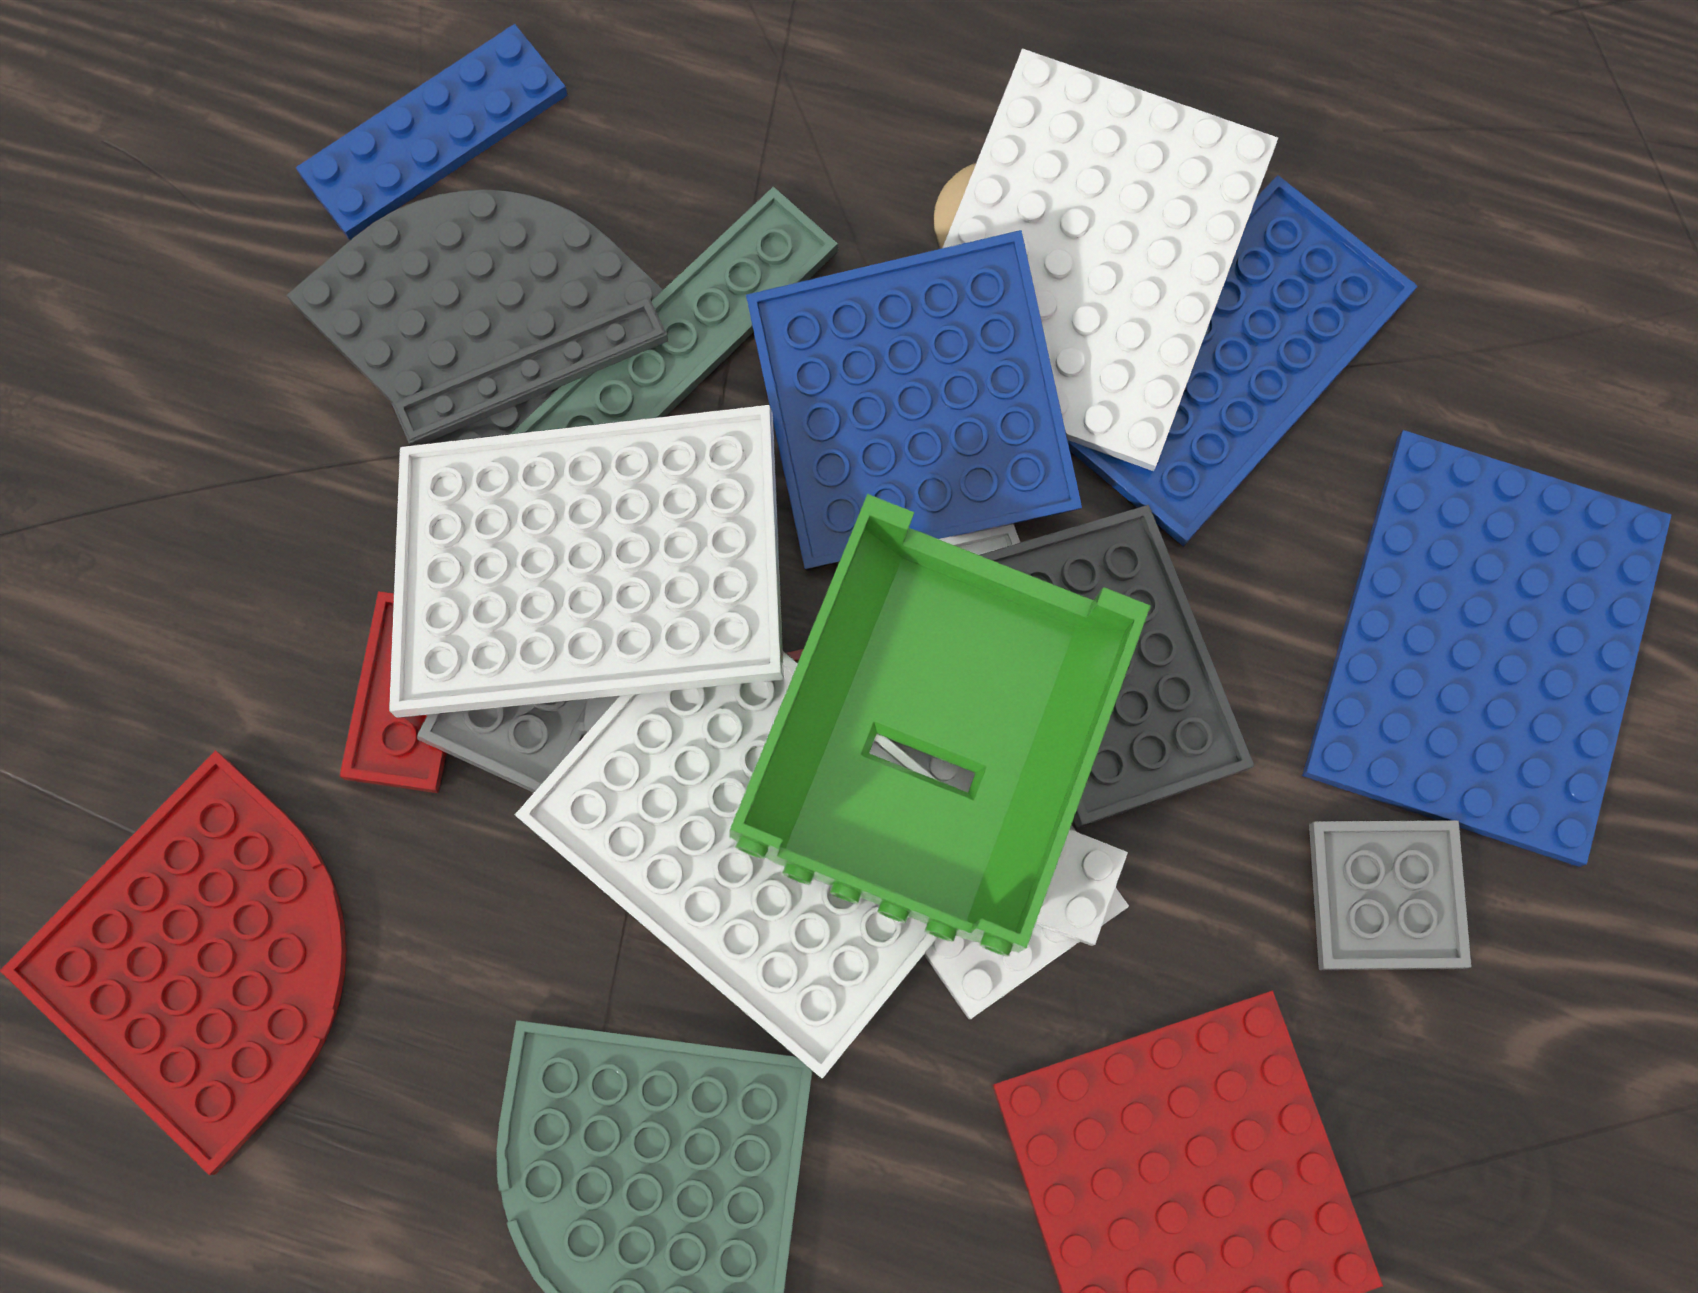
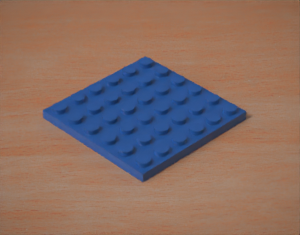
M1022 230L746 295L769 405L773 413V423L804 568L806 570L840 562L867 494L914 512L909 528L937 539L994 529L1082 509Z

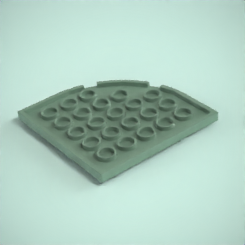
M516 1020L499 1121L496 1149L497 1180L508 1220L507 1226L521 1259L536 1283L545 1293H784L812 1070L794 1056Z

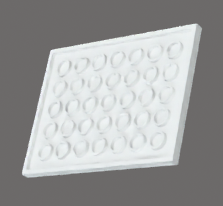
M1022 48L943 248L1022 230L1067 440L1154 471L1278 137Z
M770 405L400 447L389 711L396 718L784 679L773 413Z
M783 652V680L619 696L518 810L515 816L820 1078H823L937 937L925 932L926 923L911 917L907 918L906 923L892 920L877 912L878 904L861 897L858 904L842 900L830 893L831 885L816 879L812 880L811 885L790 879L782 874L783 866L767 858L760 859L735 848L737 841L729 837L730 827L798 663ZM876 734L869 752L870 754L935 779L888 738Z

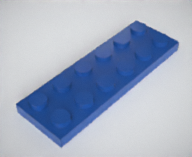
M513 24L295 168L343 233L351 240L375 221L398 209L566 97V87L519 28Z

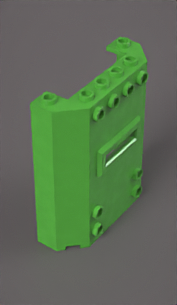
M867 494L730 827L729 837L737 841L735 848L760 859L767 858L783 866L782 874L790 879L807 885H811L812 880L816 879L831 885L830 893L842 900L858 904L861 897L878 904L877 912L887 918L906 923L907 918L911 917L926 923L925 932L937 938L954 942L955 936L979 942L982 948L1009 957L1011 951L1019 953L1028 946L1151 605L1105 587L1101 589L1094 600H1091L911 529L909 527L914 512ZM876 734L974 772L975 775L969 791L965 792L870 754L869 752Z

